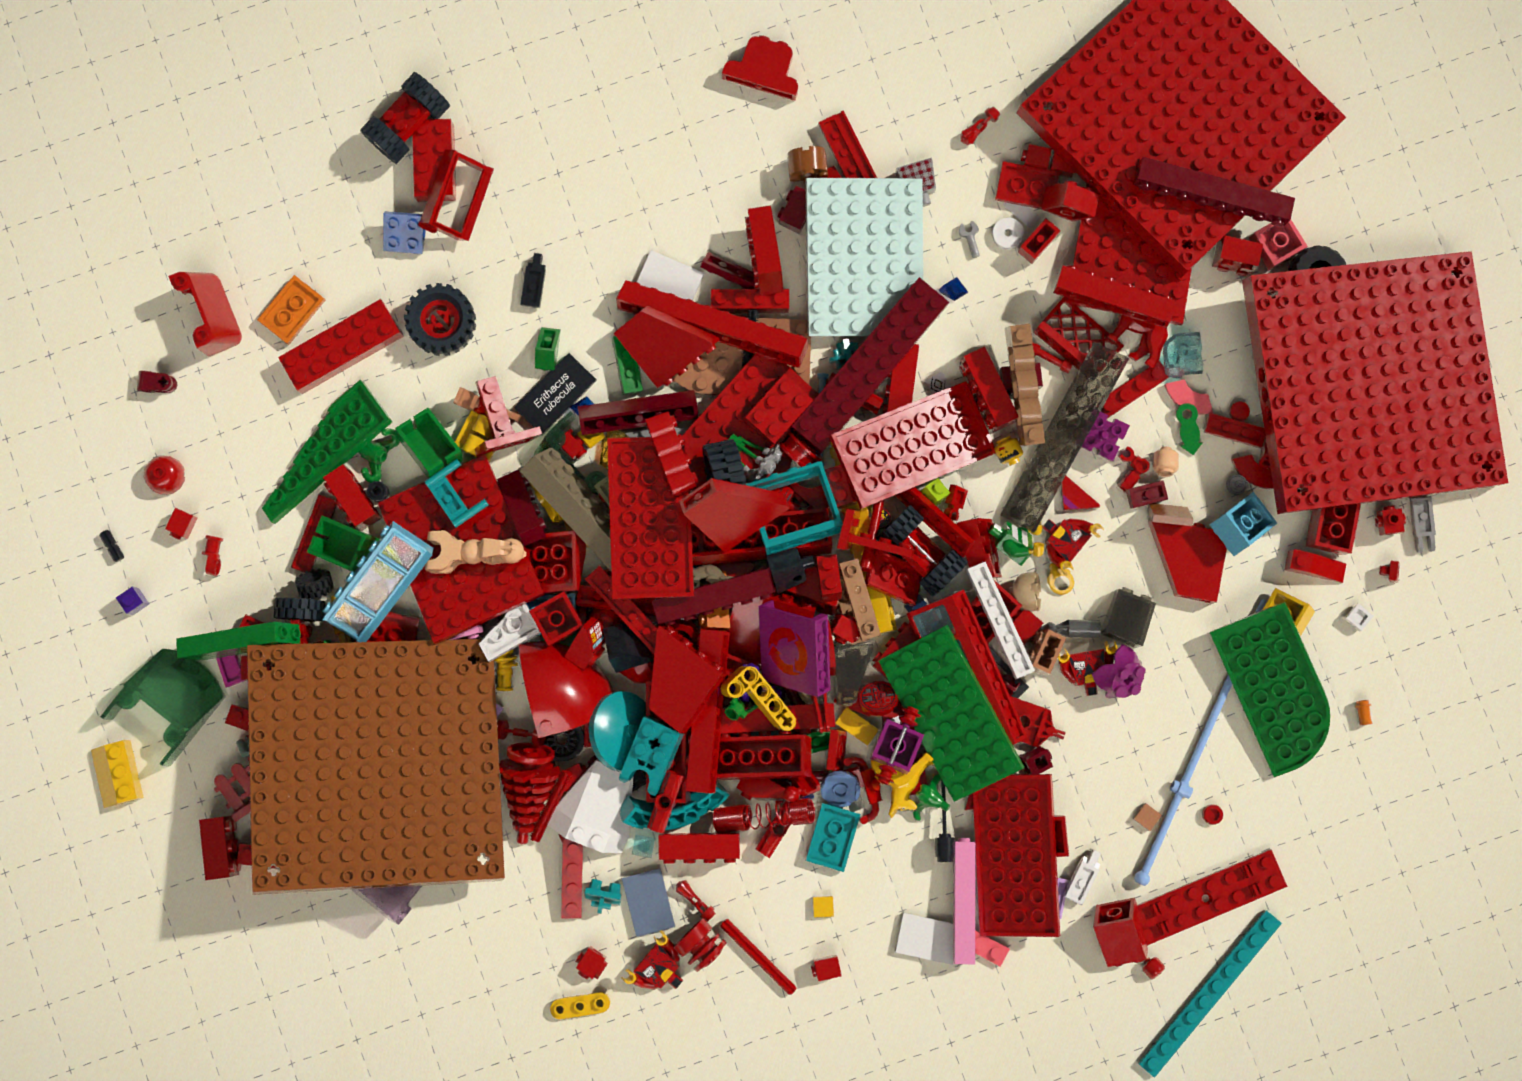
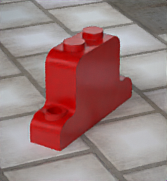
M759 35V37L753 36L747 43L742 61L731 60L724 65L722 71V79L793 101H796L798 95L797 80L788 77L793 59V51L786 42H774L763 35Z

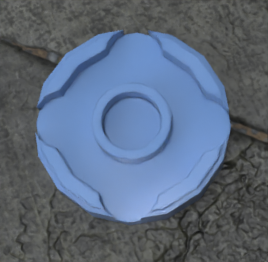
M843 770L827 774L820 786L822 798L828 804L835 807H847L856 801L860 795V783L857 777Z

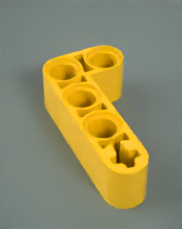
M741 666L721 684V692L725 697L739 698L747 692L776 729L790 731L795 727L796 718L755 667ZM748 670L750 678L745 680L744 673ZM731 684H734L736 688L733 694L729 691ZM758 686L762 687V694L758 696L756 691ZM771 701H773L775 704V707L772 711H770L769 704Z

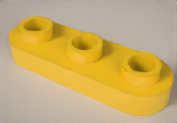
M604 992L558 998L551 1004L550 1012L556 1019L604 1013L610 1006V998ZM599 999L604 1002V1005L601 1007L596 1004V1001ZM577 1003H582L584 1008L582 1010L577 1009ZM557 1006H562L564 1011L559 1013Z

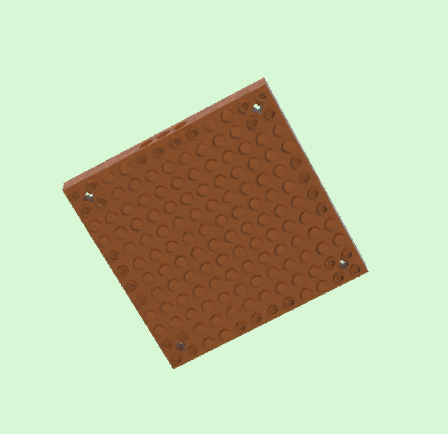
M483 639L444 640L436 645L432 640L247 645L252 895L495 882L505 879L494 660L489 662L479 645ZM470 657H473L474 660H477L475 664H472L471 661H468ZM266 663H270V665L274 667H271V670L268 671L267 668L263 666H266ZM481 855H483L484 859H487L484 865H482L481 861L477 860ZM271 866H275V869L280 871L276 872V876H272L271 872L267 871L271 870Z

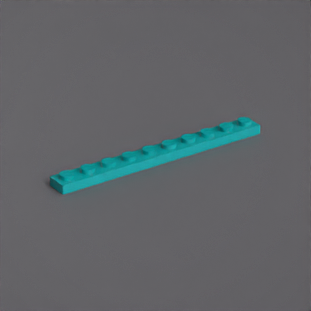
M1267 910L1263 911L1138 1062L1154 1078L1276 932L1282 924Z

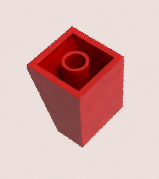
M1135 897L1096 905L1093 928L1107 967H1118L1127 963H1139L1147 960L1148 947Z

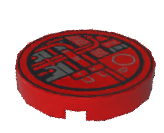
M874 681L861 689L859 704L864 712H868L872 716H884L891 713L895 706L897 707L898 695H896L890 683Z

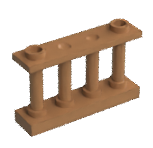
M854 559L839 563L842 599H839L838 609L840 615L845 617L849 615L855 618L860 635L856 642L849 644L851 646L868 641L870 638L880 636L881 634L859 560Z

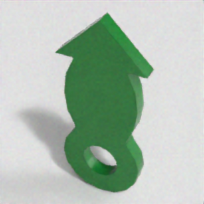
M1185 403L1180 405L1176 411L1177 420L1181 423L1180 437L1184 443L1181 447L1194 455L1203 443H1199L1200 431L1196 424L1198 411L1194 405ZM1189 409L1192 413L1188 419L1182 416L1183 411Z

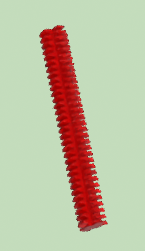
M562 770L563 772H561L562 774H560L561 776H559L555 784L554 791H552L538 822H536L537 824H535V829L531 833L532 835H530L532 841L540 842L543 837V833L552 817L551 815H553L552 813H554L572 777L571 771Z

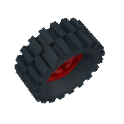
M436 283V287H432L429 284L426 285L427 289L424 291L421 288L416 291L418 295L416 297L412 295L409 299L411 304H406L405 310L407 315L404 314V320L407 324L405 327L412 340L419 348H422L427 353L432 352L436 356H440V353L448 356L451 351L459 352V347L461 346L465 348L468 345L466 342L468 338L472 340L474 336L472 331L476 330V314L467 297L459 289H454L449 284L443 286L442 283ZM439 308L447 309L446 311L437 310L436 312L448 327L451 326V318L454 317L452 328L445 333H435L437 330L446 331V329L433 314L431 316V324H428L430 314Z
M734 439L703 445L702 455L707 481L713 478L746 485L743 464L741 463V457Z

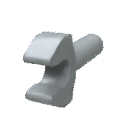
M971 221L970 227L972 231L966 232L962 223L959 229V236L967 239L972 258L979 257L980 254L974 237L978 233L979 228L976 223Z

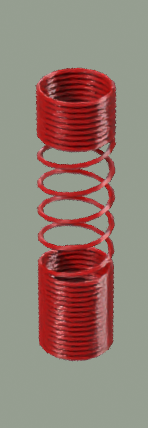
M810 798L798 799L791 803L785 802V811L788 822L785 825L780 821L781 807L778 801L775 803V812L778 819L776 826L771 823V806L768 802L765 805L766 817L768 819L766 827L761 824L762 812L761 806L758 803L755 810L759 824L756 828L751 825L752 810L750 805L715 808L713 812V825L717 833L748 831L750 827L756 830L759 826L766 829L769 824L776 828L779 823L786 827L789 822L792 825L812 824L815 819V808ZM777 803L779 806V816L777 812ZM787 803H788V806H789V815H788V811H787ZM767 804H768V806H769V813H770L769 817H768V812H767ZM758 806H759V810H760V820H759L758 811H757V807H758Z

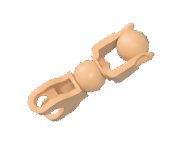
M447 531L428 532L427 540L434 545H441V553L436 559L427 561L425 570L435 574H449L458 565L466 564V562L477 564L482 561L491 565L500 563L513 564L526 557V552L522 543L513 538L504 541L482 538L480 541L470 539L464 542L457 540Z

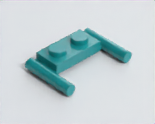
M458 459L424 481L456 528L489 505L483 499L468 510L445 477L461 466Z

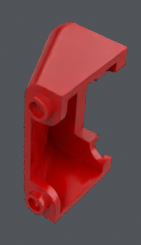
M177 272L168 276L174 289L182 292L184 295L191 294L195 299L204 322L203 325L193 331L192 335L198 350L210 357L241 342L242 334L222 283L215 274Z

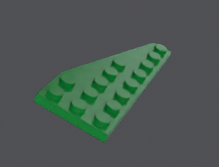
M362 380L354 384L327 410L329 413L326 418L319 422L317 425L319 428L312 438L309 437L293 461L294 465L289 473L286 471L282 477L284 480L279 488L274 489L262 507L273 524L279 522L325 481L324 476L349 461L393 422Z

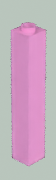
M958 838V842H955V857H953V964L975 965V842H970V838Z

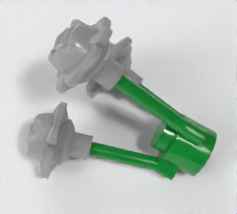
M735 434L731 435L728 439H734L739 454L743 451L759 464L757 469H750L747 465L743 464L745 482L747 484L754 482V479H760V476L764 474H771L776 468L778 461L781 460L783 452L779 449V444L769 449L758 446L741 436L737 437ZM745 444L761 451L767 457L762 458L745 448Z

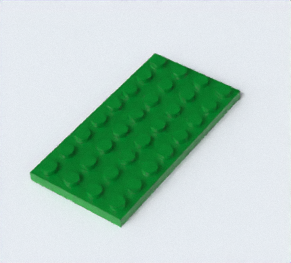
M948 625L878 661L896 695H898L903 708L907 709V706H910L919 711L918 714L921 717L915 719L918 725L914 726L917 732L924 734L922 743L927 753L934 759L932 762L954 802L1024 768L1022 761Z

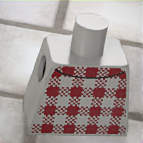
M932 157L897 167L895 171L897 178L922 179L923 207L929 206L931 204L929 194L935 193L936 190Z

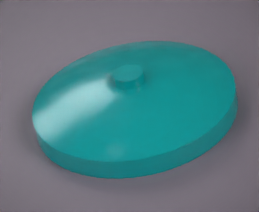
M619 691L607 694L598 702L589 721V738L595 755L607 768L618 772L622 771L642 719L646 716V702L634 693Z

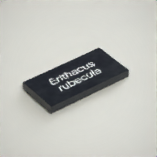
M568 353L555 366L554 371L551 370L514 409L534 428L540 426L541 435L543 436L597 379Z

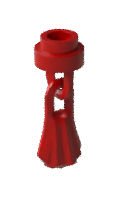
M995 107L986 109L985 114L987 117L985 119L978 120L971 127L962 131L960 136L961 142L966 145L973 144L977 136L987 127L989 120L995 123L999 119L1000 112Z
M686 880L679 881L676 884V892L684 896L701 913V919L704 918L708 922L716 914L712 906L708 907L701 901ZM703 906L706 910L703 912L700 907Z

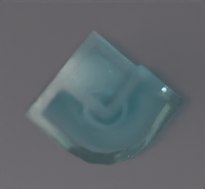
M1200 332L1173 334L1163 345V361L1167 376L1182 378V375L1203 373Z

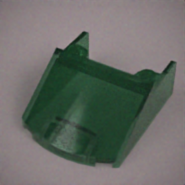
M162 648L123 685V689L100 717L103 720H113L121 709H132L140 699L171 723L163 735L164 742L171 749L159 763L161 766H171L225 699V694L217 678L201 662L177 658L176 650Z

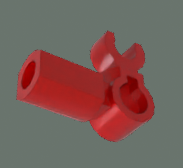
M1128 446L1125 450L1129 452V457H1124L1122 454L1119 456L1121 461L1129 462L1133 470H1129L1118 484V487L1126 492V489L1133 488L1141 478L1139 475L1144 474L1150 468L1149 462L1140 456L1134 455L1133 449Z

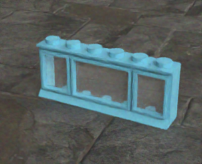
M394 521L390 526L386 525L380 533L382 537L378 542L374 540L368 549L370 553L367 557H361L357 563V570L349 573L345 580L347 582L343 588L340 586L334 594L336 598L332 603L328 602L322 610L324 612L323 621H327L358 642H367L432 556L433 547Z

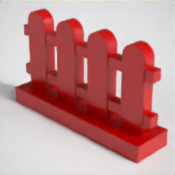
M241 763L233 764L231 767L233 776L227 779L225 775L218 774L214 779L216 785L214 790L216 793L220 791L228 803L225 805L227 809L232 807L234 810L231 817L235 822L250 813V800L246 803L243 801L248 796L250 798V775L248 773L250 767L248 765L244 768ZM235 780L239 782L245 791L241 795L237 793L231 784Z

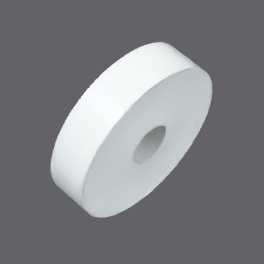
M1009 217L999 220L992 231L994 243L1005 250L1016 248L1024 236V229L1021 223ZM1005 231H1010L1011 236H1006Z

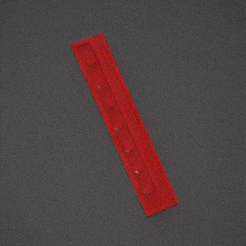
M844 110L818 122L845 178H877Z

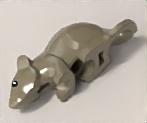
M708 564L693 568L694 588L732 578L731 576H725L714 565Z

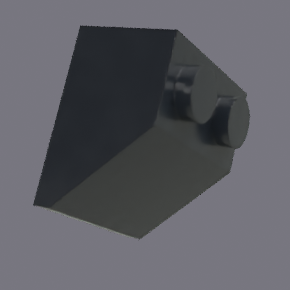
M619 623L603 629L608 659L616 673L654 661L652 652L625 623Z

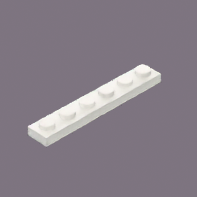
M986 562L968 568L966 570L1015 680L1033 673L1035 669Z

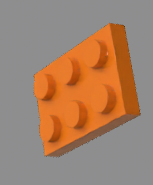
M294 275L257 320L289 345L326 300Z

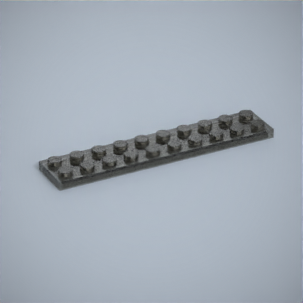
M1096 342L1093 343L1044 433L1045 443L1038 444L1000 516L1035 533L1129 360L1127 356Z

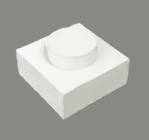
M1357 603L1344 619L1358 631H1362L1374 615Z

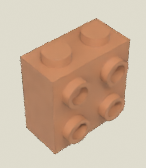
M1049 629L1039 630L1038 633L1036 632L1031 639L1032 647L1030 651L1027 650L1026 652L1035 669L1034 672L1040 675L1051 674L1066 637Z

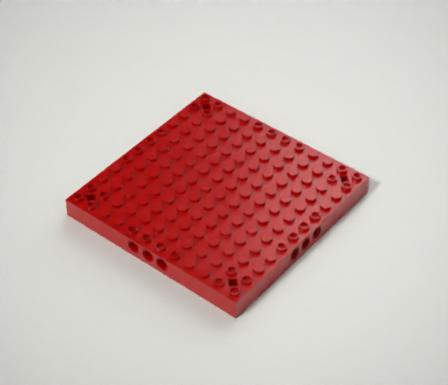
M1132 0L1031 94L1016 112L1181 277L1245 216H1237L1227 210L1219 211L1209 205L1200 206L1191 200L1182 201L1172 195H1160L1154 190L1139 189L1133 183L1138 163L1142 157L1272 191L1346 118L1228 0Z
M1472 251L1250 275L1242 280L1277 514L1493 487L1509 483Z

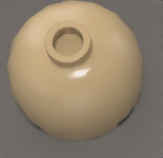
M1027 572L1017 576L1013 587L1009 588V594L1023 605L1020 609L1040 611L1041 599H1039V592H1041V585L1038 573Z

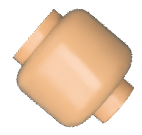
M1161 447L1160 450L1153 454V470L1159 476L1170 477L1178 471L1179 454L1172 450L1171 447Z

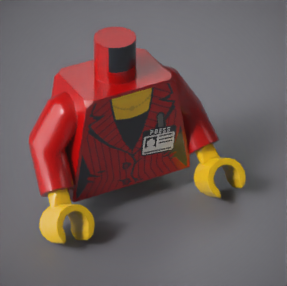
M1071 518L1064 519L1057 526L1048 519L1042 528L1050 534L1049 538L1045 541L1050 561L1067 576L1066 568L1074 570L1071 563L1074 557L1090 539L1092 534L1100 538L1101 536L1096 531L1098 529L1104 530V528L1098 523L1093 524L1085 520Z
M1108 641L1104 643L1106 651L1100 649L1069 655L1068 651L1064 648L1065 653L1062 656L1060 654L1058 656L1062 675L1075 686L1084 685L1086 696L1097 695V686L1092 673L1100 666L1114 664V655L1118 650L1115 641L1112 647H1108Z
M663 930L660 931L662 934L661 938L653 937L656 944L633 972L629 969L625 970L630 975L628 978L621 977L624 982L634 984L640 988L653 990L661 989L666 982L677 989L683 982V979L675 973L680 966L679 954L673 948L675 944L667 938Z

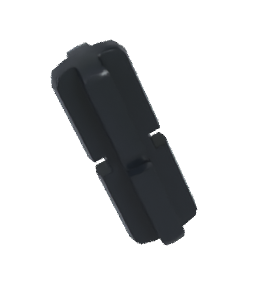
M109 530L101 532L99 536L105 547L108 548L107 550L113 561L119 562L124 559V555L119 546L115 544L116 541Z

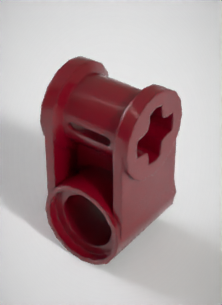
M139 371L137 391L172 393L177 389V380L168 374L151 371Z

